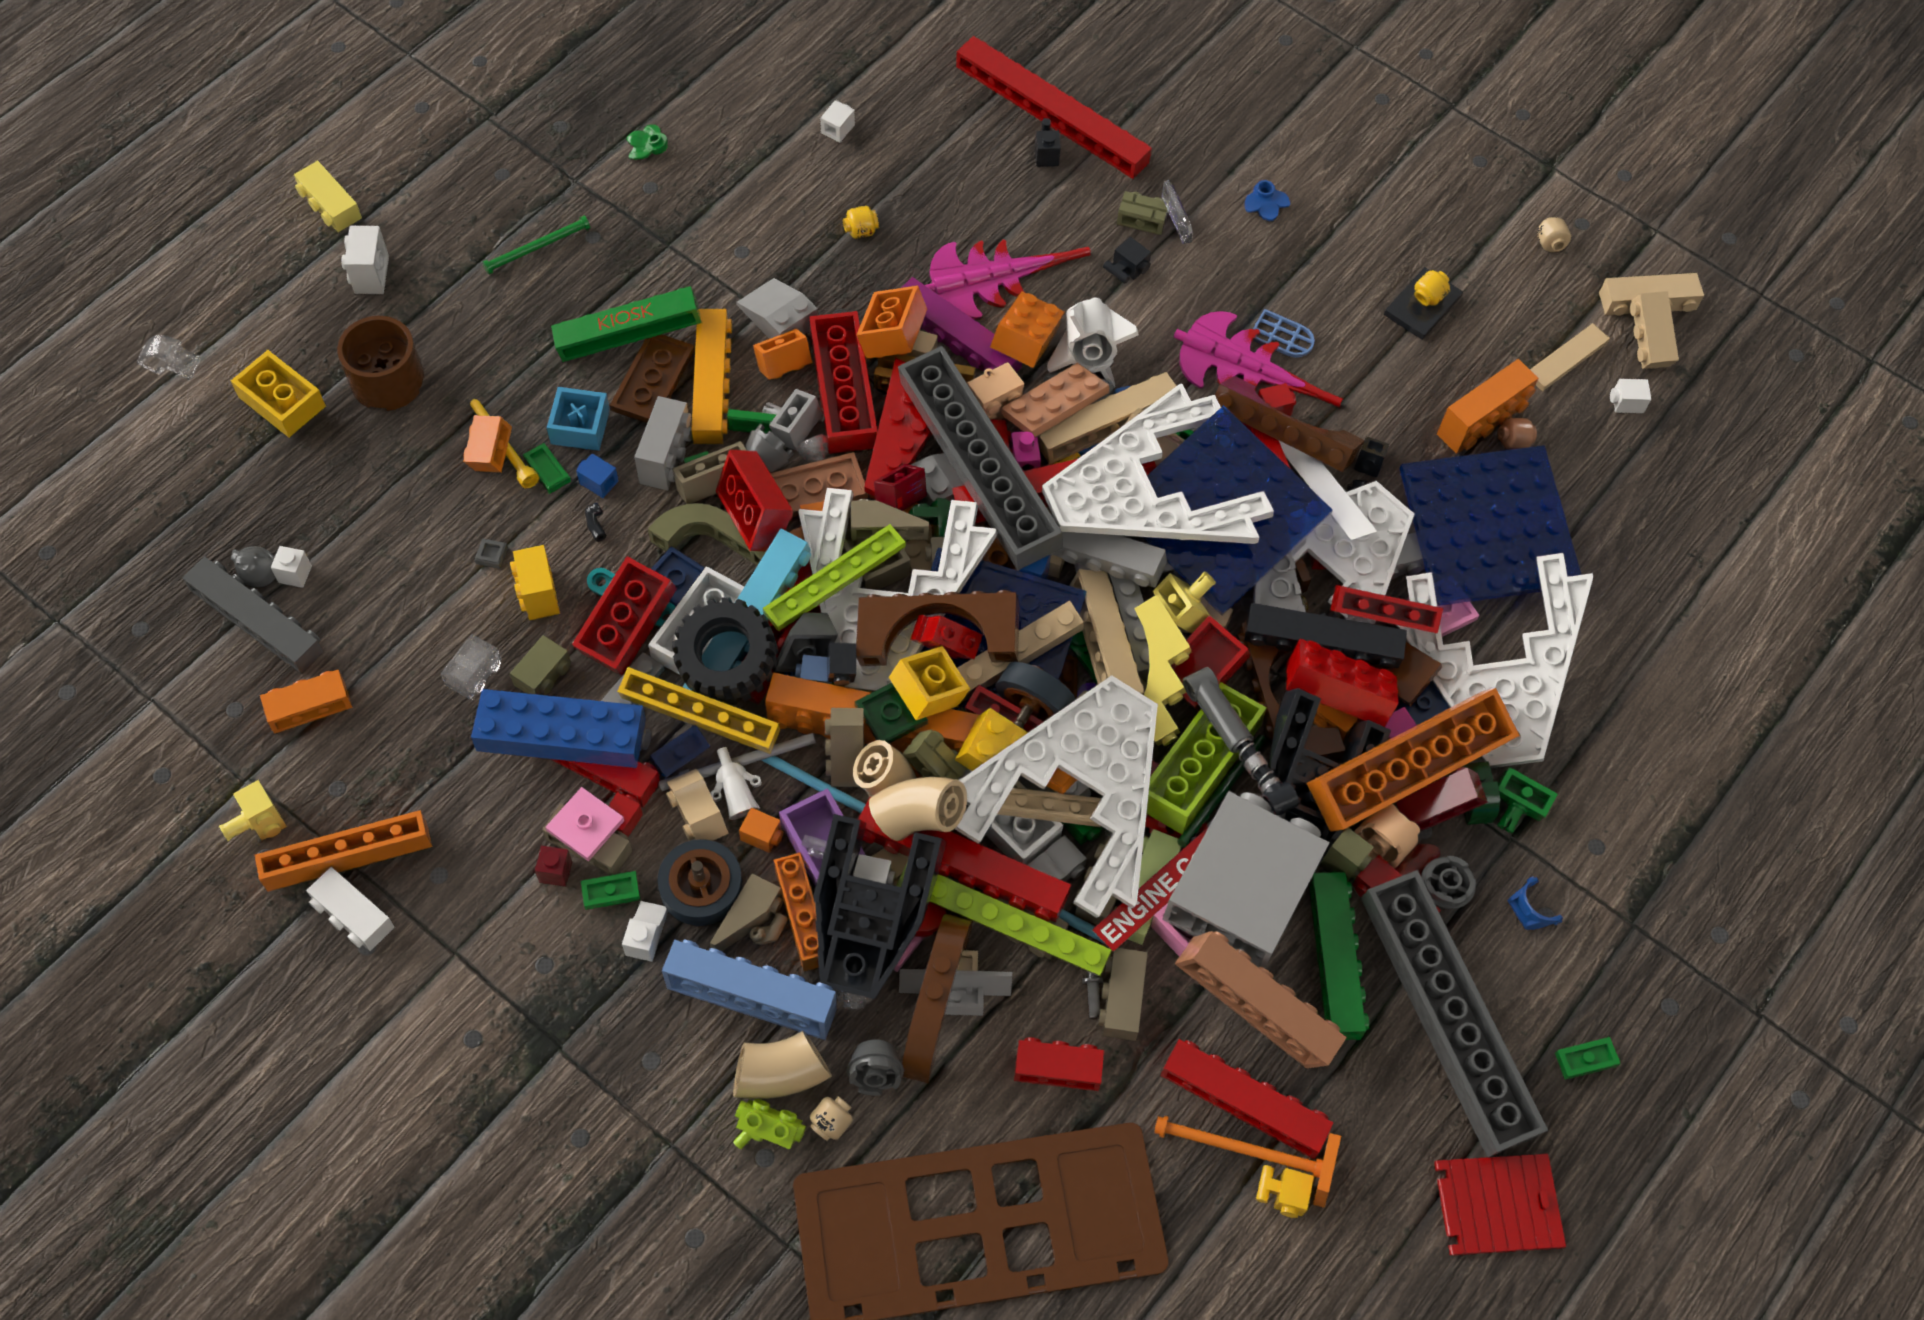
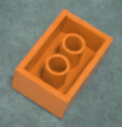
M919 286L873 293L857 332V338L866 359L883 358L897 354L905 355L912 352L927 312Z
M1022 291L998 324L990 348L1034 368L1056 335L1065 311Z

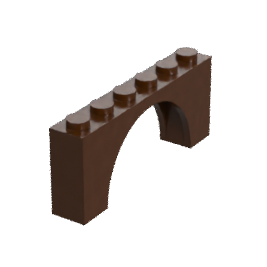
M1236 376L1219 385L1215 397L1225 414L1341 472L1345 471L1355 461L1365 441L1345 430L1332 431L1318 428L1280 412L1256 394L1254 390L1256 386Z
M1000 590L997 593L974 591L971 594L947 592L945 595L921 593L918 596L894 594L889 597L872 594L867 597H859L856 658L860 666H887L889 651L895 639L903 629L917 620L918 615L952 614L967 619L980 629L987 640L988 654L992 663L1018 662L1020 603L1017 593L1009 590Z
M1241 623L1236 639L1249 649L1251 656L1243 663L1245 671L1250 673V689L1252 694H1256L1259 704L1267 707L1263 718L1265 722L1264 735L1267 741L1270 740L1272 745L1276 717L1280 706L1270 689L1269 670L1281 656L1292 651V649L1282 651L1275 646H1255L1250 642L1244 641L1246 623ZM1311 726L1304 748L1334 762L1341 761L1345 747L1338 727L1322 728Z

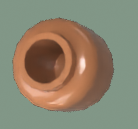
M1507 418L1498 429V439L1506 449L1526 450L1535 442L1537 437L1536 427L1527 418Z

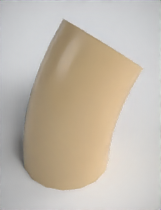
M876 740L865 746L857 756L853 766V777L856 784L863 788L869 797L896 783L917 778L908 760L897 749L882 740Z
M924 777L896 783L873 795L869 800V808L880 829L889 838L901 841L914 834V832L917 833L925 830L950 832L956 828L966 810L967 790L961 781L951 778Z
M804 1031L784 1040L771 1043L754 1044L744 1042L738 1059L733 1096L747 1099H769L788 1096L814 1087L832 1077V1074L821 1054Z

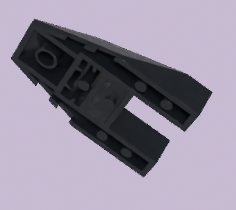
M1296 688L1285 692L1276 717L1269 770L1273 771V776L1277 777L1280 782H1288L1294 788L1299 799V806L1279 817L1288 822L1293 818L1304 819L1320 830V838L1329 842L1320 861L1321 863L1331 846L1344 830L1330 832L1307 782L1388 741L1391 730L1370 720L1355 723L1341 764L1304 748L1321 698Z
M834 814L814 893L820 983L826 984L835 990L876 999L923 923L940 871L947 841L942 838L914 832L902 887L854 877L867 823L859 819Z

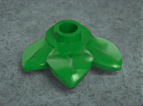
M647 125L644 131H633L626 137L627 142L634 147L628 156L632 160L645 159L652 153L655 155L662 154L668 147V139L665 134L661 133V129L657 125Z

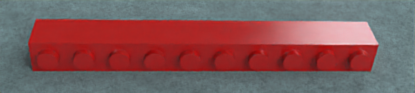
M973 36L957 50V68L1040 121L1045 118L1050 119L1053 129L1059 130V133L1130 178L1134 179L1149 164L1152 148L1145 142L1140 141L1126 130L1100 116L1091 108L1084 106L1072 96L1059 90L1056 86L1041 79L1037 74H1033L1021 64L1006 57L1002 52H998L990 47L986 42Z

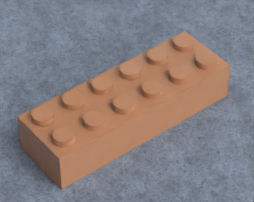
M1211 931L1191 939L1175 965L1305 1068L1329 1066L1347 1038L1339 1032L1340 1028L1335 1023L1321 1018L1317 1014V1009L1311 1004L1302 1003L1295 997L1296 993L1291 988L1278 984L1273 980L1274 976L1271 972L1263 967L1258 968L1250 961L1251 957L1240 949L1236 950L1229 945V940L1223 934Z

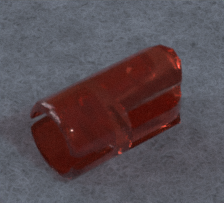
M1417 843L1413 850L1394 869L1402 876L1416 870L1422 876L1426 865L1434 859L1440 858V850L1432 844Z

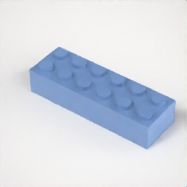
M674 940L662 969L666 987L669 990L792 1030L804 1031L808 1035L823 1040L827 1038L837 1010L836 991H833L826 984L816 983L814 985L805 982L806 980L803 977L795 974L786 976L780 974L777 969L771 966L764 965L761 968L752 965L751 961L742 957L733 959L725 956V953L718 949L710 948L708 951L699 948L698 944L689 940H683V942Z

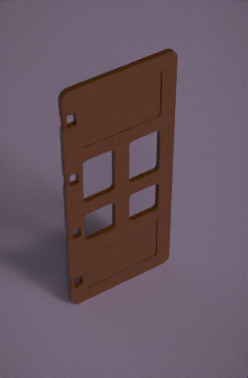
M1131 1122L803 1173L798 1175L793 1182L810 1320H885L954 1307L958 1308L1040 1293L1117 1282L1131 1278L1159 1275L1168 1267V1256L1142 1130L1137 1124ZM1028 1160L1035 1161L1043 1196L1042 1200L1000 1207L997 1204L992 1168L996 1165ZM964 1170L971 1173L977 1207L974 1212L920 1221L911 1219L905 1185L907 1180ZM1046 1224L1049 1229L1054 1264L1049 1267L1011 1272L1007 1264L1003 1231L1017 1227ZM974 1234L981 1236L987 1267V1275L985 1277L932 1286H923L920 1283L915 1251L917 1244ZM1133 1260L1135 1270L1118 1272L1117 1263ZM1044 1276L1045 1285L1028 1287V1277ZM953 1290L954 1300L937 1302L936 1292ZM862 1305L863 1315L845 1317L844 1307Z

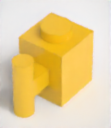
M1264 1165L1256 1201L1268 1203L1269 1193L1275 1194L1274 1209L1281 1210L1282 1215L1290 1218H1298V1215L1303 1216L1308 1209L1314 1176L1285 1168L1280 1176V1180L1273 1179L1274 1168Z

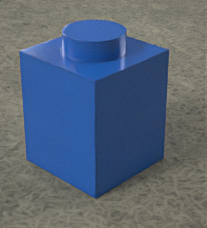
M594 454L583 460L576 470L579 484L601 498H604L619 481L616 468Z

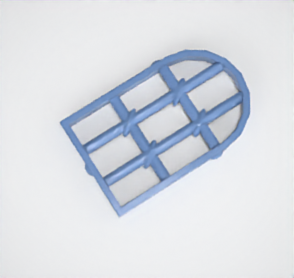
M1263 310L1253 328L1259 329L1261 334L1269 337L1268 341L1256 337L1253 341L1264 345L1272 340H1277L1288 345L1286 350L1281 347L1276 349V351L1284 355L1303 357L1313 349L1314 335L1308 328L1269 310ZM1266 314L1279 321L1278 323L1274 324L1270 321L1263 319V317ZM1262 322L1274 327L1272 333H1268L1257 327ZM1284 322L1296 327V332L1281 327V323ZM1281 330L1293 337L1291 341H1287L1275 336L1276 332ZM1300 330L1307 333L1310 339L1300 335ZM1295 339L1309 342L1311 346L1307 350L1294 344ZM1290 348H1295L1302 352L1295 353L1289 350Z

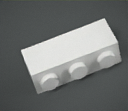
M332 867L306 890L312 898L309 901L310 905L320 914L323 911L331 916L328 920L339 931L342 928L346 929L350 933L347 937L358 948L363 945L371 951L395 928L387 915Z

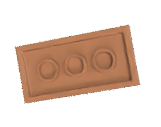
M1076 363L1002 407V416L1022 431L1031 432L1035 438L1110 393L1109 385L1082 365Z
M854 452L770 473L792 507V517L799 516L800 505L823 502L827 488L852 490L854 494L853 501L868 498V493L864 492L865 482Z

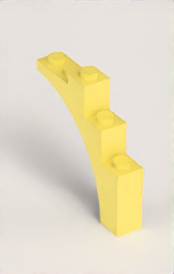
M1155 595L1134 609L1144 628L1149 647L1150 667L1144 696L1158 704L1154 741L1157 746L1161 744L1167 746L1178 738L1176 735L1180 731L1165 705L1168 703L1170 706L1176 704L1183 699V694L1186 693L1184 686L1171 665L1174 663L1179 665L1189 658L1188 654L1192 653V650L1159 597Z

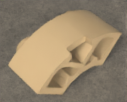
M697 769L667 781L670 792H667L666 795L673 808L678 807L686 823L682 827L689 841L692 839L714 841L729 834L720 810L716 806L704 778Z

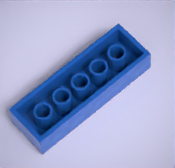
M482 689L471 739L476 751L637 768L646 717L643 705Z

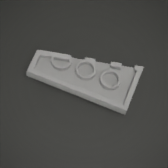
M1273 513V517L1256 522L1259 541L1255 543L1253 603L1305 612L1300 595V584L1297 582L1295 572L1296 566L1290 550L1291 543L1284 513Z

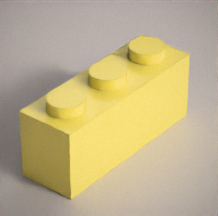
M319 161L294 174L297 181L295 185L297 192L302 198L305 196L308 198L311 208L315 212L319 211L321 213V217L327 226L332 225L337 232H340L362 219L357 203Z

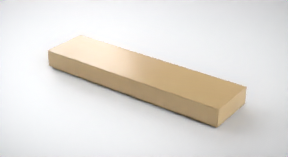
M1592 323L1530 369L1539 378L1536 386L1543 392L1605 346L1610 338Z
M1012 788L997 814L1100 827L1099 824L1090 818L1102 798Z

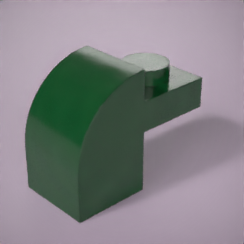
M937 497L930 507L929 504L925 503L916 504L910 509L908 514L928 521L932 528V537H945L951 502Z
M1489 761L1468 763L1462 767L1469 768L1478 773L1488 803L1465 812L1466 824L1493 823L1500 807L1498 781L1494 782Z

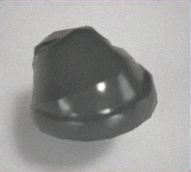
M258 546L246 547L240 551L232 550L231 560L234 561L236 573L246 585L254 588L265 587L276 578L271 569L275 556L270 551Z

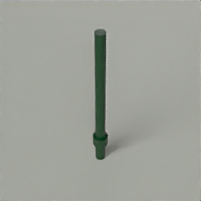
M1258 735L1253 741V747L1257 752L1267 742L1266 737ZM1239 760L1193 819L1177 840L1179 846L1185 848L1190 843L1191 838L1197 834L1245 771L1244 761Z

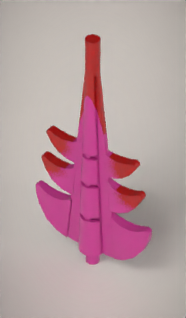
M1003 239L995 249L994 261H989L983 251L984 242L979 241L970 250L967 264L963 265L956 254V242H951L941 247L935 253L930 266L932 283L925 286L972 319L982 318V313L974 303L973 294L977 293L989 305L1004 308L1006 302L999 294V285L1002 284L1011 295L1018 297L1022 291L1025 292L1018 278L1066 261L1090 256L1091 251L1089 247H1084L1067 252L1012 259L1007 251L1006 240Z
M1223 311L1211 312L1195 321L1188 333L1177 329L1173 338L1183 342L1179 355L1182 373L1189 382L1198 388H1203L1204 375L1209 368L1214 366L1217 367L1216 376L1219 385L1231 377H1237L1240 374L1244 376V381L1256 387L1261 381L1272 385L1287 383L1289 390L1315 397L1336 407H1340L1343 398L1321 390L1270 362L1272 354L1279 347L1278 342L1264 344L1255 353L1250 351L1252 341L1260 334L1259 329L1242 330L1231 339L1226 338L1228 327L1237 319L1236 314Z

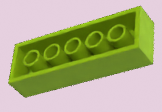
M1220 683L1219 688L1252 736H1254L1262 725L1267 707ZM1200 709L1150 777L1146 814L1180 834L1184 833L1239 757L1238 753H1232L1202 709Z

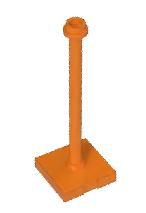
M1158 1116L1154 1133L1159 1134V1137L1164 1138L1165 1133L1313 1173L1314 1177L1319 1178L1313 1205L1325 1208L1340 1144V1135L1329 1133L1323 1160L1317 1159L1313 1161L1168 1122V1116H1164V1118Z

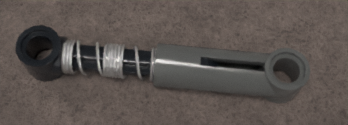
M1205 667L1183 678V686L1190 699L1199 704L1228 749L1232 753L1239 754V760L1245 762L1244 767L1247 772L1252 775V779L1258 781V788L1262 791L1261 798L1270 805V812L1280 816L1299 806V799L1294 788L1288 782H1280L1277 777H1274L1273 771L1268 769V763L1263 755H1260V752H1257L1253 747L1254 743H1251L1254 739L1252 734L1219 688L1218 680L1209 667Z

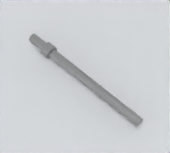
M813 733L775 744L771 754L756 750L731 758V760L744 766L816 742ZM721 762L697 770L703 778L717 774L718 769L722 765ZM683 770L678 772L679 775L664 780H660L659 785L661 791L669 789L667 781H670L680 775H683L689 772L690 770Z

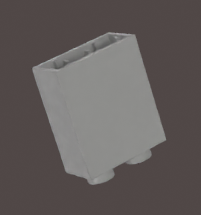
M1228 791L1171 895L1162 920L1194 937L1211 931L1219 932L1229 940L1228 944L1234 949H1240L1251 957L1250 961L1258 968H1265L1315 873L1329 842L1320 838V830L1312 823L1300 818H1293L1288 822L1271 813L1270 805L1260 796L1252 793H1242L1241 796H1238Z

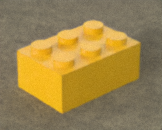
M269 350L264 352L231 380L238 398L289 438L326 407L319 389Z

